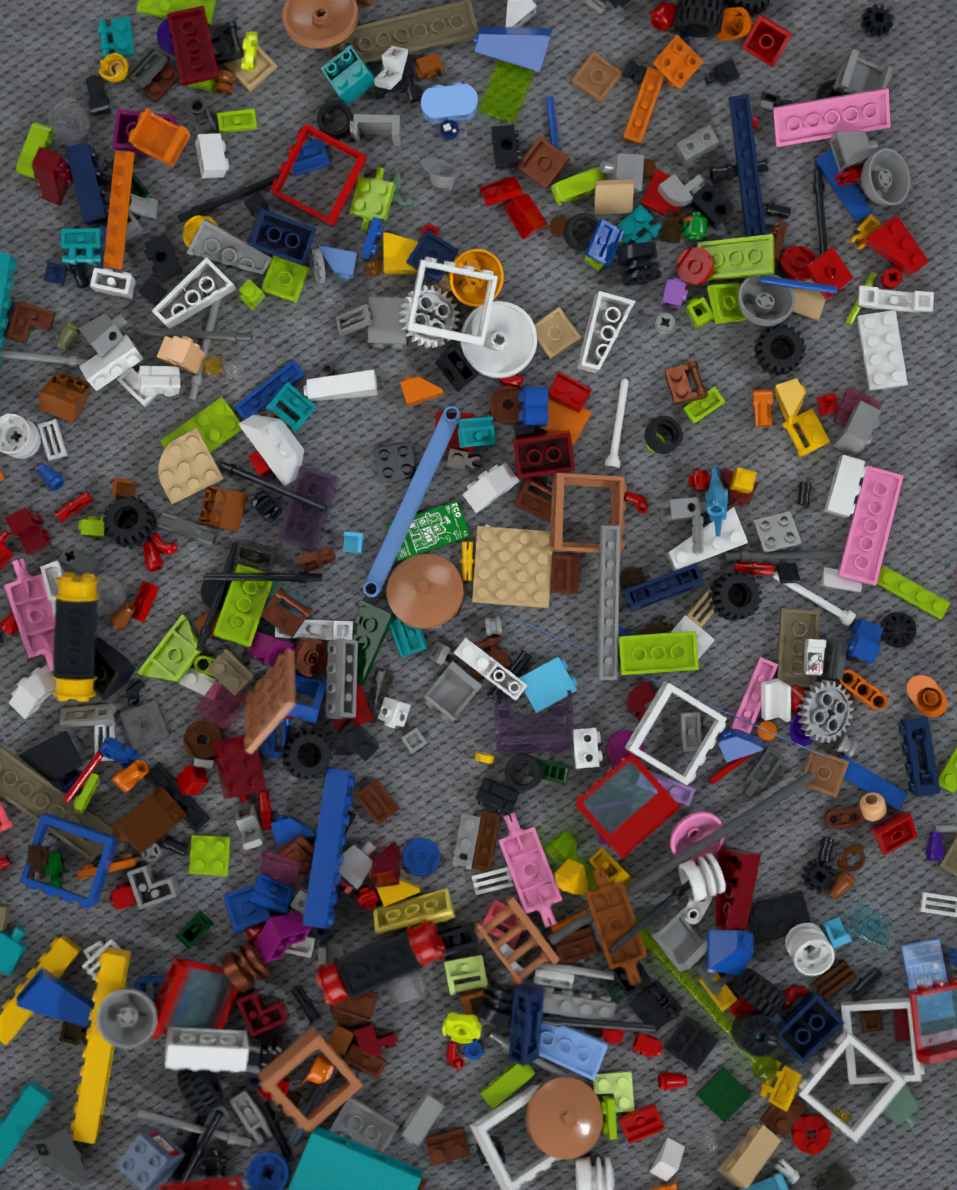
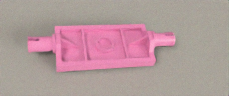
M19 559L20 561L15 560L12 562V565L14 566L17 579L15 582L5 584L4 588L29 659L39 655L45 656L49 671L51 672L54 669L55 615L52 603L48 599L42 574L31 576V574H28L24 559Z
M512 813L510 815L513 822L510 821L509 815L504 817L510 832L509 836L498 841L525 913L539 911L546 928L550 926L548 918L552 925L557 923L551 906L562 901L535 827L527 830L521 829L516 813Z

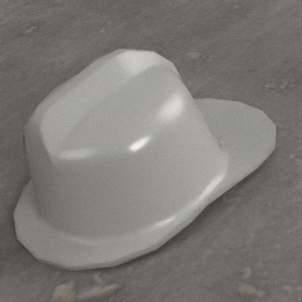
M426 157L420 161L421 167L429 173L431 184L446 192L451 191L456 178L461 175L458 169L445 161L433 157Z

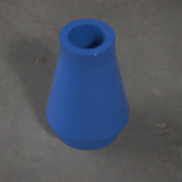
M44 463L36 470L49 489L56 491L65 483L62 474Z

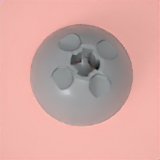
M884 148L876 151L866 160L862 168L861 186L871 201L883 206H893L903 202L908 195L910 189L909 169L903 157L893 149Z
M774 274L762 275V276H769V277L780 278L779 276H776V275H774ZM761 275L748 277L742 283L738 293V304L744 317L751 323L764 327L774 326L783 322L791 314L795 305V296L792 288L759 283Z
M132 988L120 989L109 994L102 1001L97 1012V1026L100 1034L108 1043L119 1048H134L145 1043L153 1034L157 1023V1012L153 1001L142 991Z

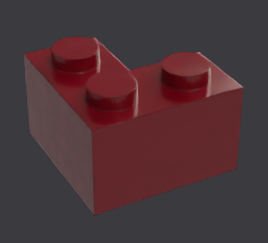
M25 507L5 517L12 534L19 537L26 554L32 555L52 545L50 542L52 536L48 529H44L42 525L44 519L40 512Z
M258 988L240 995L236 1000L251 1037L285 1023L290 1018L283 998L265 1006Z

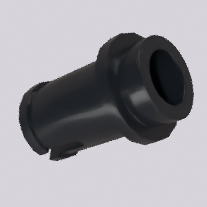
M768 202L765 214H768L769 217L773 215L788 219L791 207Z
M800 482L797 485L799 488L797 505L809 506L810 490L813 489V486H811V482Z
M167 836L162 846L165 847V850L169 849L183 857L189 845L174 839V836Z
M823 836L822 840L820 839L821 846L817 859L830 862L832 847L835 845L833 843L834 839Z

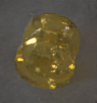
M221 358L203 359L205 376L223 375Z
M836 1107L833 1111L834 1115L846 1125L853 1118L847 1112ZM829 1120V1123H830L831 1125H833L834 1127L838 1128L835 1124H833V1123Z

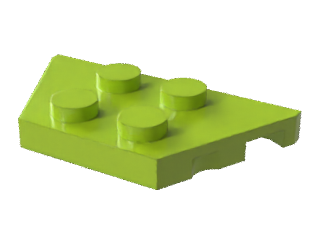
M184 614L180 616L137 673L139 675L174 682L180 681L201 654L200 651L196 650L198 641L187 616Z

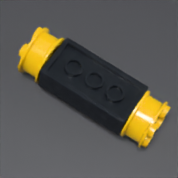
M63 572L62 576L55 578V581L58 582V593L55 594L53 679L56 680V686L52 694L59 701L77 699V701L86 702L89 701L90 697L96 695L93 687L94 680L97 679L96 650L99 599L97 583L100 582V579L96 578L94 573H83L82 576L75 575L74 572Z

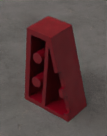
M39 146L32 162L34 177L39 180L37 189L41 190L39 198L61 206L69 185L74 183L70 166L61 155Z

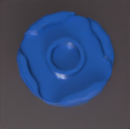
M413 839L407 843L403 850V865L414 876L423 877L429 875L439 865V849L429 839Z

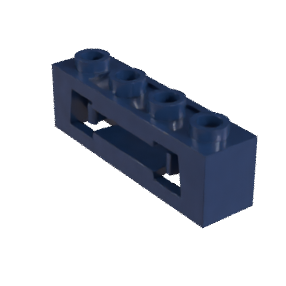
M695 563L624 590L623 596L631 613L701 587L703 578Z
M928 716L901 719V724L898 727L900 735H903L904 738L902 751L907 756L905 770L907 774H910L911 781L908 782L910 793L917 797L941 793ZM913 738H915V739L922 738V739H920L919 741H920V747H921V753H922L924 771L927 770V773H928V774H925V773L919 774V773H921V770H920V764H919L917 746H916V742L913 741Z
M530 980L515 987L513 995L509 1059L521 1066H525L539 1058L545 988ZM520 997L524 999L523 1001L520 1002V1005H523V1009H521V1008L519 1007V998H520Z

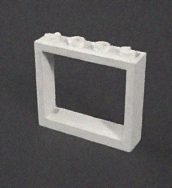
M430 257L420 260L406 329L483 346L498 276L493 275L494 271L482 269V273L474 271L475 267L463 265V269L455 267L456 263L444 261V265L436 263L437 259ZM425 267L489 280L477 336L414 323Z
M664 681L624 748L688 785L689 782L691 783L695 779L697 768L705 762L707 751L715 745L716 736L724 730L727 718ZM671 693L676 694L716 719L683 775H680L638 749Z
M910 998L841 1002L844 1034L847 1030L852 1034L850 1011L907 1008L914 1072L900 1074L905 1077L906 1082L921 1081V1074H924V1065L916 1060ZM849 1043L845 1048L849 1084L888 1083L892 1080V1077L887 1073L856 1075L854 1047Z
M847 1030L845 1034L842 1033L835 1040L837 1044L832 1049H827L823 1055V1061L813 1066L810 1071L812 1074L808 1079L804 1078L798 1091L803 1099L857 1142L903 1087L906 1080L903 1075ZM849 1043L892 1077V1080L852 1128L847 1126L809 1094L811 1089Z
M540 1085L527 1087L470 1125L501 1190L520 1189L522 1183L533 1180L536 1177V1173L550 1168L551 1163L555 1160H560L545 1155L510 1179L486 1130L527 1104Z

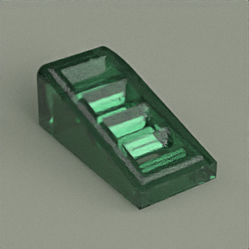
M606 963L598 970L610 971V968ZM598 978L617 1004L628 997L625 993L619 997L615 995L622 990L621 986L612 991L611 988L618 984L617 980L608 985L607 982L610 979Z

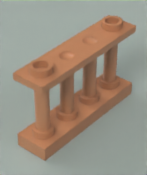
M510 895L505 899L508 904L505 906V910L483 927L478 922L474 925L477 928L475 930L477 936L481 940L485 939L512 975L509 979L517 987L523 984L522 980L545 961H550L555 965L560 959L514 897ZM515 914L519 919L517 925L493 943L487 933L507 917ZM522 930H527L531 935L529 940L508 957L504 958L498 949ZM533 946H539L542 950L540 956L516 974L510 964Z

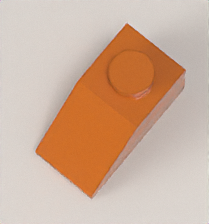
M414 375L405 377L400 382L407 407L444 396L442 388L420 377L414 378Z

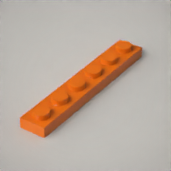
M115 150L103 262L104 268L120 270L123 268L134 152Z

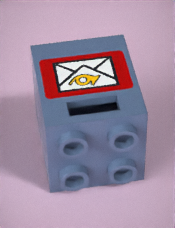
M155 1129L138 1134L116 1164V1167L140 1190H156L159 1188V1185L166 1183L186 1153L162 1131Z

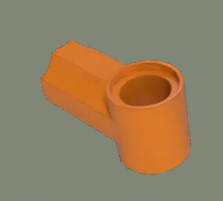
M772 389L752 390L753 402L751 404L754 407L755 427H771Z
M136 760L127 768H121L111 780L126 793L138 780L149 772L147 764L143 760Z

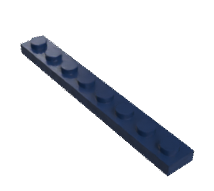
M749 94L730 96L728 100L746 237L766 235Z

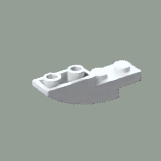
M464 638L454 651V654L515 701L528 686L467 638Z

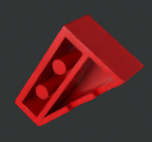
M897 215L887 218L859 240L873 249V252L888 260V263L905 275L916 273L929 262Z

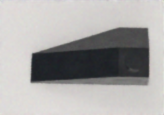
M97 636V679L94 680L93 689L103 700H106L129 681L136 668L123 654Z

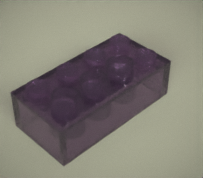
M300 466L293 491L328 505V510L322 512L290 498L278 537L279 541L308 550L318 551L339 481L337 476Z

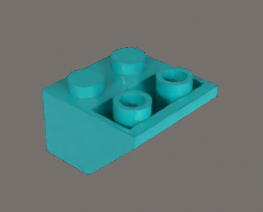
M351 44L321 67L339 97L347 105L375 84V77Z

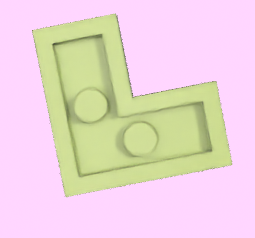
M631 1070L597 1073L595 1080H593L595 1094L613 1093L616 1113L635 1111Z

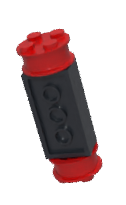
M424 919L423 923L416 927L410 925L406 929L344 956L335 958L331 964L326 966L323 964L319 965L318 974L315 975L318 985L322 987L325 1002L337 1006L339 1001L343 999L351 1000L418 971L423 967H427L428 963L433 960H443V951L446 948L442 939L439 940L436 932L438 930L434 921L430 922Z

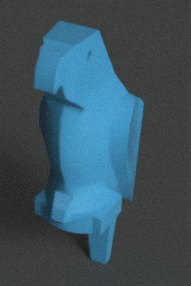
M712 466L709 490L705 493L706 508L710 520L714 521L715 534L718 537L721 535L722 521L726 520L728 489L723 487L719 466Z

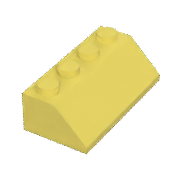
M448 888L373 909L375 932L379 938L390 936L408 928L410 925L416 927L422 924L424 919L439 923L455 918Z

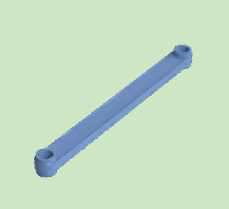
M448 406L443 411L363 586V592L368 597H376L381 592L458 424L457 420L461 416L459 409L455 406ZM451 410L457 412L456 418L452 420L447 418V413ZM368 585H376L377 590L374 594L367 592Z

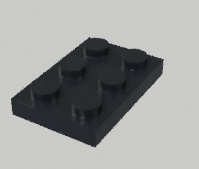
M802 890L751 904L749 920L757 944L784 937L798 924L811 923Z

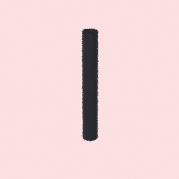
M266 1101L260 1104L284 1157L288 1158L292 1153L278 1123L274 1121L275 1117Z

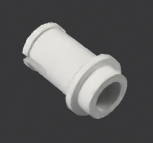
M781 1158L778 1161L780 1164L776 1163L774 1168L787 1178L786 1181L788 1183L794 1184L799 1179L800 1174H798L797 1169L794 1170Z

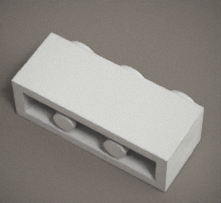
M126 334L119 343L102 357L97 354L79 366L90 385L98 391L142 361L143 357Z
M846 455L839 457L824 512L844 518L854 513L856 507L854 499L861 490V485H859L860 478H863L866 472V467H864L865 461Z

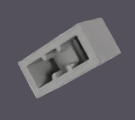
M709 125L678 142L674 151L682 165L685 166L714 150L719 140Z

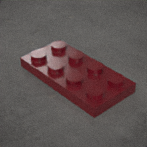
M204 5L168 13L167 18L182 86L220 78Z

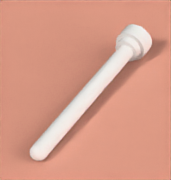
M626 378L621 380L611 452L608 458L605 459L604 467L611 469H620L621 461L618 457L629 383Z
M774 571L772 577L780 582L777 571ZM784 583L787 587L838 616L841 623L847 627L850 626L856 616L854 612L839 609L797 583Z

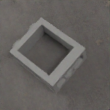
M431 1086L427 1087L403 1124L402 1136H404L403 1139L407 1143L419 1146L444 1107L445 1096Z

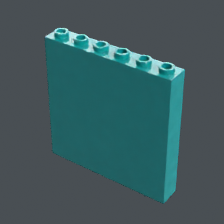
M316 1126L310 1135L288 1190H417L422 1179L423 1170Z

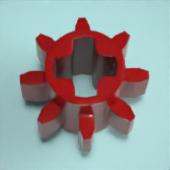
M706 470L692 471V476H688L689 486H693V491L708 490L707 485L710 484L711 475H707Z
M366 886L359 889L360 894L356 898L362 909L367 907L368 911L377 908L376 903L380 899L375 888L369 889Z

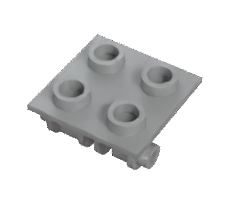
M790 511L753 520L761 542V552L778 551L802 544Z

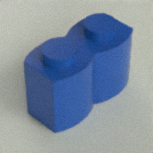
M523 387L518 394V401L522 407L518 413L519 422H521L523 427L547 426L548 388Z

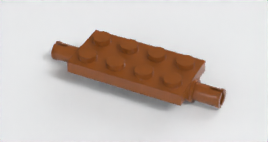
M599 867L601 876H599L597 869L592 870L598 887L586 892L585 896L610 970L616 967L625 968L629 984L633 985L635 984L633 975L637 983L642 981L636 966L637 961L648 956L640 932L612 955L607 951L611 944L636 924V920L623 881L609 883L605 868Z

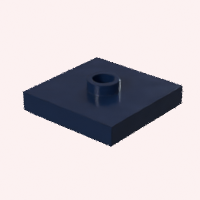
M426 230L407 259L406 264L418 271L420 260L430 257L437 259L436 263L444 265V261L453 262L459 250ZM425 267L424 275L439 284L446 271Z

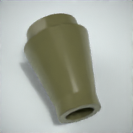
M66 320L65 324H62L56 346L67 350L68 346L80 334V327Z

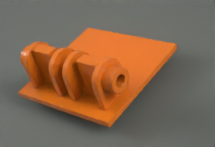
M676 35L652 64L668 78L667 84L670 87L675 85L680 90L704 61Z

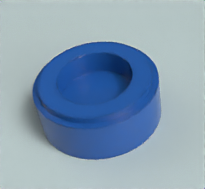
M473 1039L472 1043L465 1044L464 1053L469 1059H479L483 1054V1045L479 1040Z

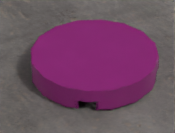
M619 730L613 733L607 741L606 754L615 766L620 764L619 761L625 755L632 754L631 751L624 748L633 734L632 731ZM643 742L641 743L640 747L638 748V749L641 750L642 752H644V744H643ZM634 754L639 760L642 759L641 757Z

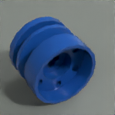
M271 1151L261 1153L253 1158L246 1172L247 1183L251 1190H282L290 1176L289 1164L286 1159L279 1153ZM266 1168L274 1171V1174L271 1175L272 1179L269 1176L265 1177Z

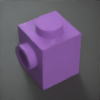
M678 278L667 279L661 305L679 309L682 300L685 301L687 297L686 283Z

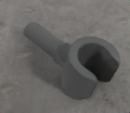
M342 353L331 364H324L322 370L324 371L327 366H330L331 371L327 375H332L335 367L345 355Z

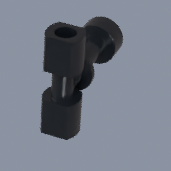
M411 62L405 63L401 80L391 90L377 87L374 84L377 100L385 98L386 93L402 89L403 93L407 92L410 104L421 101L418 86L413 81L414 72Z

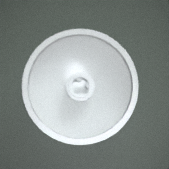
M494 301L492 302L484 345L461 341V348L464 357L478 373L490 378H507L518 374L531 362L536 351L537 332L532 319L523 309L509 302ZM483 305L476 308L468 316L463 325L462 333L477 336Z

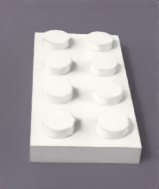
M896 310L858 315L857 322L868 390L873 391L908 385Z

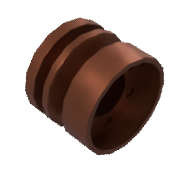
M249 939L243 943L244 946L240 945L237 948L239 956L235 952H231L221 959V965L234 986L243 993L255 986L254 977L261 981L264 979V975L268 976L272 973L269 962H265L254 945L255 943Z

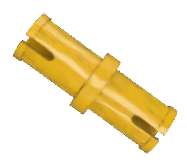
M461 542L462 581H466V573H468V581H473V564H475L473 559L474 542L468 543V550L467 542Z

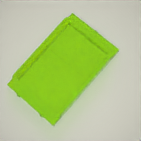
M499 59L479 111L514 124L535 70Z

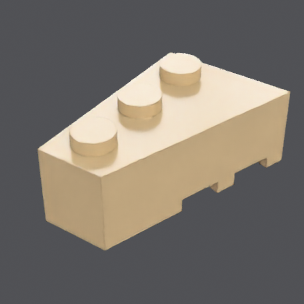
M762 1124L753 1125L748 1130V1135L716 1170L733 1186L748 1188L781 1141Z

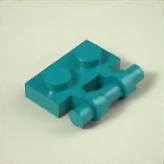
M130 17L111 19L112 26L110 27L106 26V20H98L99 27H97V32L100 35L101 41L99 49L102 52L103 59L110 54L109 51H115V53L123 57L135 56ZM113 34L114 43H108L107 35Z
M641 204L617 226L619 230L625 231L621 239L625 245L630 241L634 244L648 242L651 238H655L662 229L661 224L658 222L653 227L649 225L653 217ZM644 229L646 233L639 238L637 234Z
M61 229V249L69 250V255H62V262L70 263V265L87 262V264L102 262L101 254L94 255V249H101V229ZM76 250H86V255H77Z

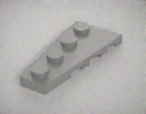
M206 219L203 220L186 253L200 256L204 259L207 257L209 260L236 266L262 275L272 259V256L248 246L247 242Z

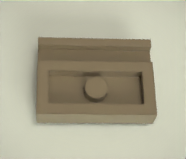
M225 649L207 668L234 696L255 676L228 649Z

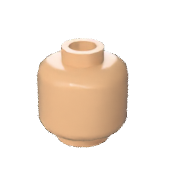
M867 793L860 800V809L865 819L878 821L886 815V803L883 796L879 793Z

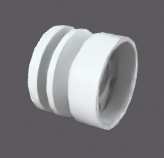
M16 414L1 416L0 451L17 459H26L34 455L41 444L39 428L34 423Z
M711 853L704 855V858L702 856L698 857L697 866L692 860L678 866L682 885L689 880L692 886L686 892L692 903L706 899V890L711 896L716 895V892H725L723 873Z
M813 923L798 924L786 935V949L796 968L801 973L815 976L822 974L830 968L834 961V950L819 926Z
M589 1157L576 1158V1190L614 1189V1172L610 1157H604V1166H601L600 1157H596L595 1166H591Z

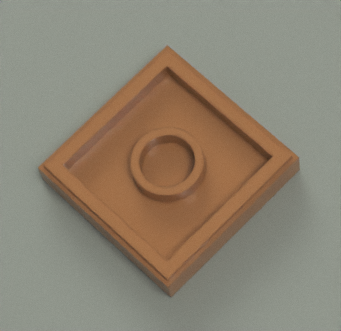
M592 51L572 78L571 83L602 104L621 78L622 71Z
M812 748L811 750L830 759L812 751L810 752L803 775L811 771L815 776V780L805 785V787L837 798L849 761Z

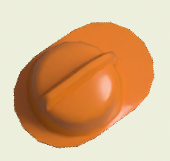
M743 7L727 8L724 10L721 32L715 37L724 41L739 39L750 32L755 22L752 21L750 14Z
M917 675L909 680L907 693L923 715L937 717L945 712L947 708L946 696L931 677Z
M320 1051L316 1061L304 1075L297 1088H300L306 1080L320 1084L330 1078L334 1065L321 1054L322 1051Z

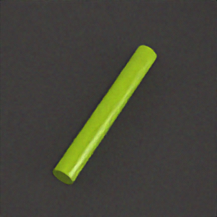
M871 272L864 286L872 287L878 275L875 272ZM858 298L845 323L851 326L862 307L858 306Z

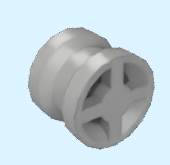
M669 313L660 314L655 321V329L661 334L669 333L675 325V319Z
M496 616L494 619L485 618L487 636L492 634L502 635L500 616Z
M843 734L835 747V751L838 753L842 752L846 757L850 758L858 746V741L855 739L851 740L847 735Z
M156 842L141 855L146 861H154L162 855L163 848L159 842Z

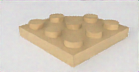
M197 427L173 439L163 450L159 461L158 473L161 485L171 504L223 480V476Z

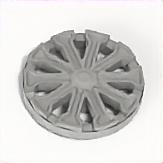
M319 247L312 248L311 257L312 264H314L315 279L317 284H324L326 276L322 252Z

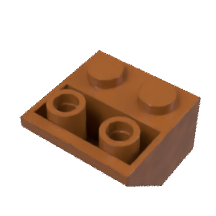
M57 371L40 391L38 409L74 423L82 413L92 386L90 383Z
M207 487L204 493L202 508L199 512L198 523L238 532L247 495L230 489Z

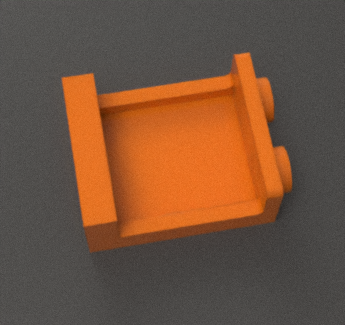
M146 108L144 112L140 113L138 124L135 129L133 128L130 131L128 138L133 148L173 168L191 134L182 125L178 127L152 113L149 108Z

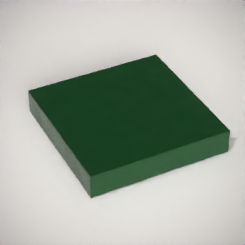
M724 1067L696 1093L724 1123L751 1096Z

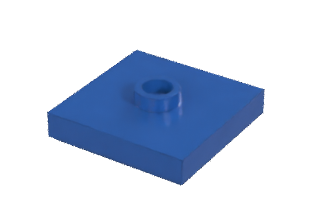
M254 885L223 895L234 933L265 923L271 918L268 908L249 901Z

